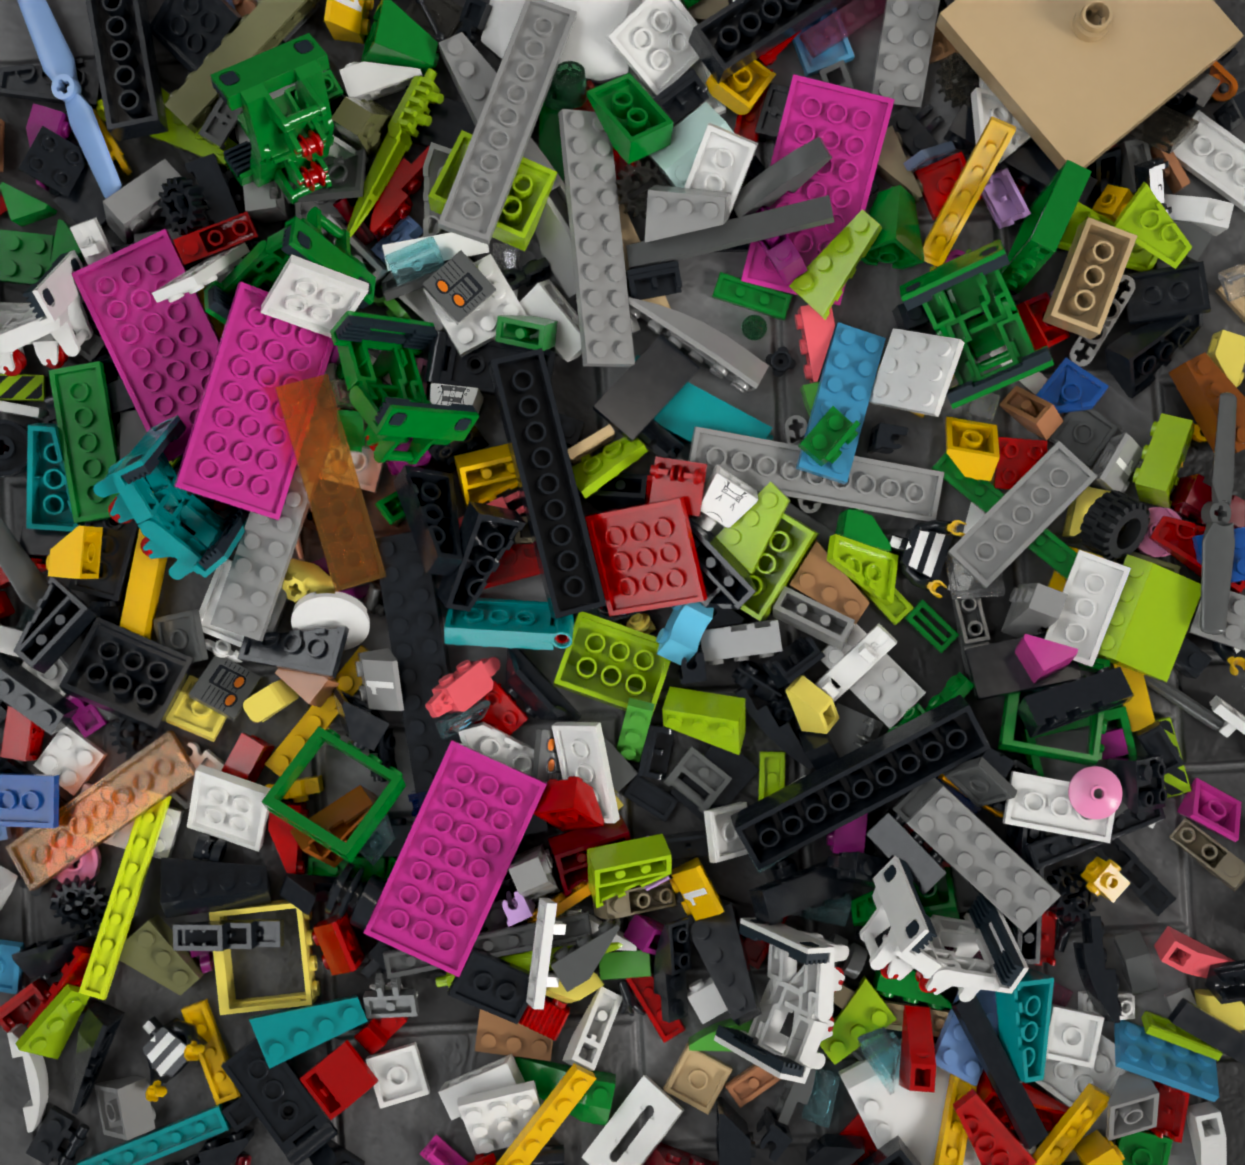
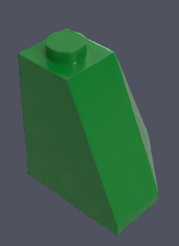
M382 0L373 17L377 21L373 22L370 33L366 37L361 62L418 68L421 70L422 75L425 76L427 70L435 68L438 63L439 53H436L438 42L392 0Z
M901 185L879 192L868 215L880 224L882 230L866 256L862 257L861 260L865 264L877 266L878 262L891 263L892 268L905 269L924 263L915 198Z

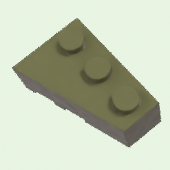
M345 97L332 116V121L347 144L356 150L364 149L367 157L372 159L373 155L378 153L388 133V124L394 113L373 100L369 102L365 99L360 101L357 98Z
M158 914L148 920L125 941L119 961L180 996L204 975L200 968V961L197 957L192 958L190 951H173V930Z

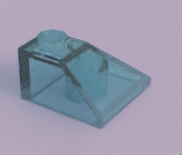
M885 1027L863 1034L857 1039L861 1053L891 1095L895 1091L900 1061L899 1046H901V1043L893 1032L888 1033Z

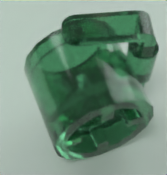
M564 61L558 64L545 98L546 107L557 110H573V108L580 107L587 101L586 74L584 67L580 63ZM554 92L556 100L551 99V97H553Z

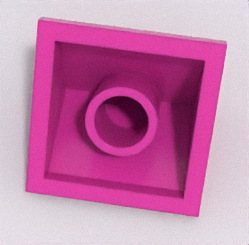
M1024 634L1015 649V654L1034 684L1066 668L1078 653L1077 648Z
M1196 778L1190 786L1191 792L1186 793L1177 812L1226 839L1234 842L1238 841L1242 802Z

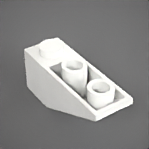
M1209 1101L1188 1105L1186 1119L1196 1165H1227L1226 1133L1221 1111Z

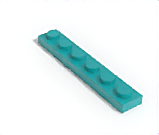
M215 1105L82 1159L76 1165H144L228 1131L231 1125L221 1112L223 1105Z

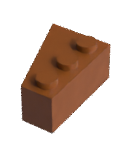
M359 785L310 817L309 820L346 843L378 797L375 793ZM296 828L290 830L301 850L334 868L343 860V858Z

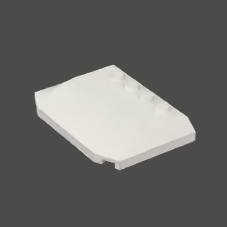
M490 0L489 4L493 7L483 30L481 42L500 59H503L525 0ZM544 0L577 11L576 20L556 69V74L587 81L591 79L592 82L605 83L630 73L631 67L606 37L644 0Z
M902 1038L873 1053L871 1057L866 1058L864 1061H858L838 1071L877 1150L896 1136H899L921 1165H934L950 1073L936 1066L935 1093L909 1091L899 1085ZM968 1138L963 1165H981Z

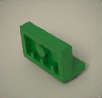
M832 406L801 441L798 447L820 466L827 462L832 464L842 454V451L839 450L844 443L850 444L858 435L856 429L861 423L857 420L852 423Z

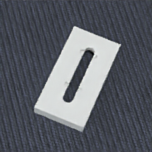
M643 1075L583 1154L582 1158L589 1165H643L683 1113L684 1109L647 1075ZM651 1105L654 1108L653 1116L647 1121L617 1162L613 1161L611 1154L645 1108Z

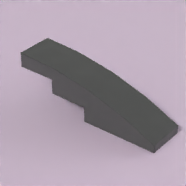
M817 137L794 150L746 184L739 191L733 207L737 217L754 214L763 205L771 207L788 190L795 193L831 160L832 156L822 138Z

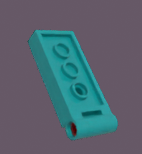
M478 598L470 612L448 608L444 626L445 644L533 650H553L555 646L565 649L572 644L575 614L555 619L551 618L548 602Z

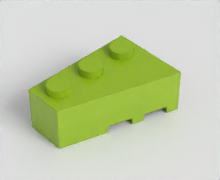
M1161 413L1159 421H1154L1150 431V436H1153L1150 445L1146 444L1142 452L1141 459L1144 461L1141 468H1136L1133 476V483H1135L1139 501L1170 509L1172 501H1170L1169 496L1173 486L1178 485L1179 482L1177 475L1182 462H1185L1194 433L1193 420Z
M669 687L662 708L663 726L740 755L746 733L745 698Z
M663 834L587 849L588 883L596 909L604 905L603 901L616 895L618 898L626 895V890L639 884L642 888L672 874L671 852Z

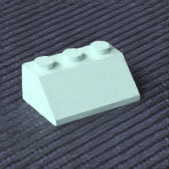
M707 102L703 103L673 128L671 144L649 155L672 187H685L709 123L733 132L726 121Z

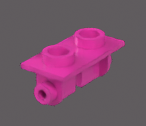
M437 1134L419 1153L431 1165H465L469 1163Z

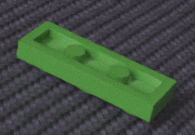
M629 698L616 748L626 760L640 762L655 704Z

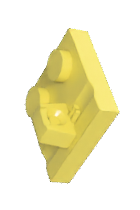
M189 675L166 717V722L214 742L227 718L189 698L190 691L199 679Z

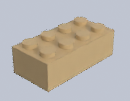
M1089 217L1079 224L1042 321L1090 340L1098 336L1102 331L1137 235Z

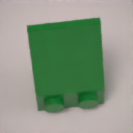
M630 73L587 91L586 95L613 148L627 164L633 163L671 144L674 122Z

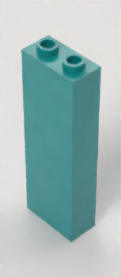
M636 355L635 361L640 357L639 355ZM689 382L654 418L672 435L689 444L692 442L694 427L772 440L774 437L770 434L772 427Z

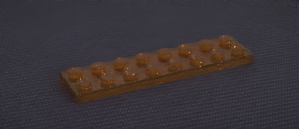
M328 374L275 387L334 590L337 592L386 577Z
M168 731L61 807L59 809V827L32 828L5 847L29 891L37 890L195 777L196 768L174 731Z

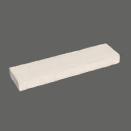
M452 232L382 245L387 271L450 260L460 250L466 256L489 252L487 244Z

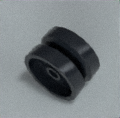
M0 419V476L4 478L17 477L27 472L28 430L22 425L6 419ZM4 445H7V446L10 447V449H9L8 452H7V451H4V453L2 452V447H3Z

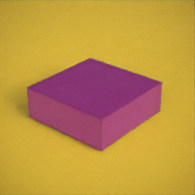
M1122 728L1109 730L1105 734H1101L1100 744H1104L1102 760L1129 754Z

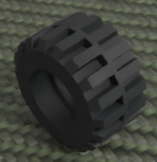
M1111 490L1110 493H1104L1102 497H1098L1094 504L1089 507L1088 512L1083 518V523L1080 527V530H1082L1080 533L1081 543L1112 562L1123 560L1127 554L1131 555L1138 548L1148 531L1150 512L1147 506L1120 491Z

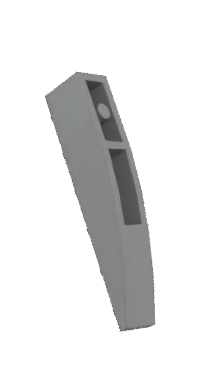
M530 137L523 157L555 171ZM557 173L534 233L543 258H546L551 271L567 297L570 298L576 294L566 187Z
M628 297L629 310L632 317L636 319L641 317L648 322L646 326L657 334H660V332L664 333L669 337L668 341L676 348L680 349L683 347L689 351L688 356L699 364L704 362L709 365L711 373L722 379L724 376L732 382L730 386L736 391L749 393L758 387L769 365L730 337L706 323L679 311Z

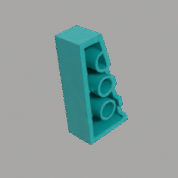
M48 423L28 425L26 529L72 532L78 526H85V523L76 524L73 521L58 425Z
M1032 968L1028 969L1012 994L995 991L1000 1043L1020 1081L1024 1083L1044 1080L1054 977Z
M357 995L250 1016L249 1018L269 1069L368 1022Z

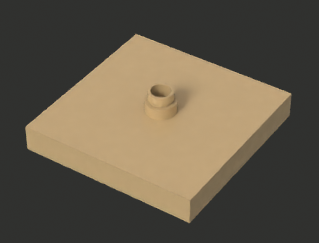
M955 0L939 14L936 23L938 29L1059 170L1067 160L1087 168L1230 51L1244 36L1214 0Z

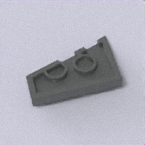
M365 150L355 151V156L344 160L342 156L333 159V164L327 165L332 186L327 189L323 187L298 199V202L363 197L367 159ZM288 175L287 180L293 189L297 188V186L289 180Z

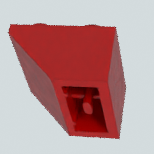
M348 1040L316 1063L300 1078V1081L330 1120L346 1110L379 1081Z

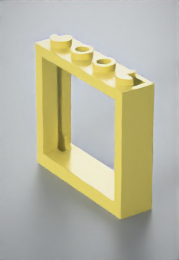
M287 900L271 901V904L209 912L210 921L227 920V916L296 908L305 992L236 1000L231 949L213 951L220 1015L313 1005L317 996H320V983L315 980V971H317L318 964L316 955L312 953V945L315 943L312 936L313 930H310L309 920L312 918V909L310 914L307 915Z

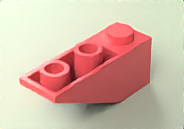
M809 305L800 306L798 314H795L796 329H801L802 339L799 340L801 355L805 354L807 362L803 366L806 380L810 379V384L818 382L835 329L832 306L826 320Z
M1167 926L1154 944L1162 962L1183 973L1206 979L1210 965L1235 961L1170 926Z

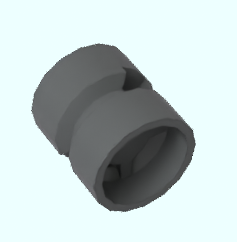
M833 933L828 941L835 944H844L849 948L847 959L834 962V967L841 968L845 976L856 979L863 969L868 950L855 942L849 944L848 939Z

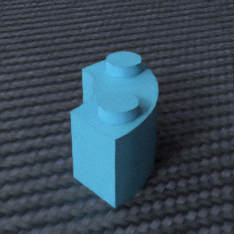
M701 602L672 606L673 611L665 628L660 630L656 642L659 643L658 655L681 665L683 657L686 658L688 663L696 654L702 634L713 619L714 608H706Z

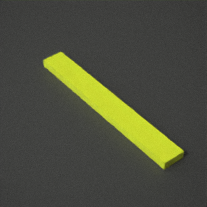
M148 789L144 791L79 990L81 994L102 1000L107 998L172 796Z

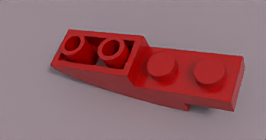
M430 146L412 164L405 158L402 159L376 201L371 217L370 231L377 241L390 235L394 225L400 219H404L409 215L413 206L409 195L416 193L424 181L423 166Z

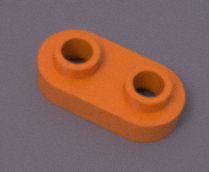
M1216 61L1209 67V75L1220 80L1219 85L1226 84L1228 90L1222 94L1218 90V85L1211 97L1216 101L1225 102L1235 96L1238 90V83Z

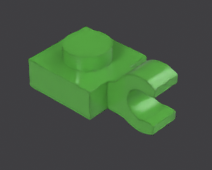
M374 295V303L376 305L389 308L386 311L389 317L411 319L395 299L386 301L384 296L376 298Z

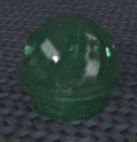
M750 315L742 323V333L749 340H759L767 332V323L759 315Z

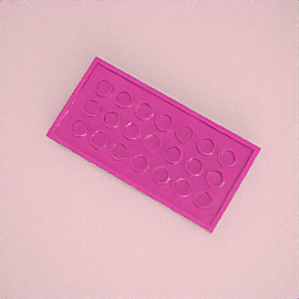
M793 74L770 166L817 137L822 138L832 159L795 193L788 190L769 208L771 210L829 195L835 222L787 234L807 267L862 209L866 210L895 99ZM758 241L750 243L741 281L797 295L789 287L794 280L785 285ZM843 293L838 301H834V305L840 306Z
M163 229L71 274L146 431L148 432L150 428L176 415L179 416L186 426L182 435L177 440L170 442L163 451L170 462L184 455L220 339L207 312H205V307L198 292L193 294L187 292L183 297L171 303L168 299L157 303L152 295V292L187 271L169 231Z
M239 282L173 487L279 520L334 345L332 338L261 313V305L269 292L244 282Z
M452 740L364 934L460 977L547 783Z

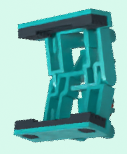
M178 415L150 428L130 453L110 466L106 477L98 481L93 489L99 497H107L119 493L108 507L109 515L113 520L122 524L129 523L132 519L136 521L137 526L145 536L140 543L141 550L149 558L175 557L177 561L169 569V575L173 579L180 580L193 571L206 578L230 557L245 532L244 528L250 511L236 508L225 519H222L193 494L189 496L185 490L173 487L177 474L163 451L170 442L177 440L186 429ZM181 522L194 530L196 534L193 536L181 526Z

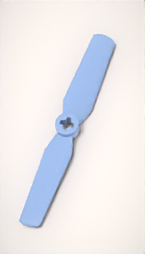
M17 0L43 71L52 81V93L55 97L65 102L70 126L106 199L120 190L122 184L93 109L83 95H81V85L78 82L75 59L47 1ZM68 84V85H69V86L67 87V91H68V92H67V93H64L63 91L66 90V86H65V85Z

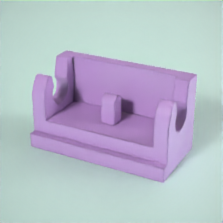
M1008 168L992 173L981 196L998 229L1013 225L1014 221L1025 218L1031 213Z
M507 891V901L504 899L502 903L503 910L507 916L506 923L508 927L533 916L536 906L532 899L529 900L528 897H523L518 891L514 892L515 897H512V893Z

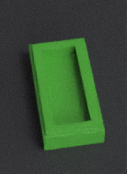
M641 950L604 954L599 962L600 980L652 977L651 954Z

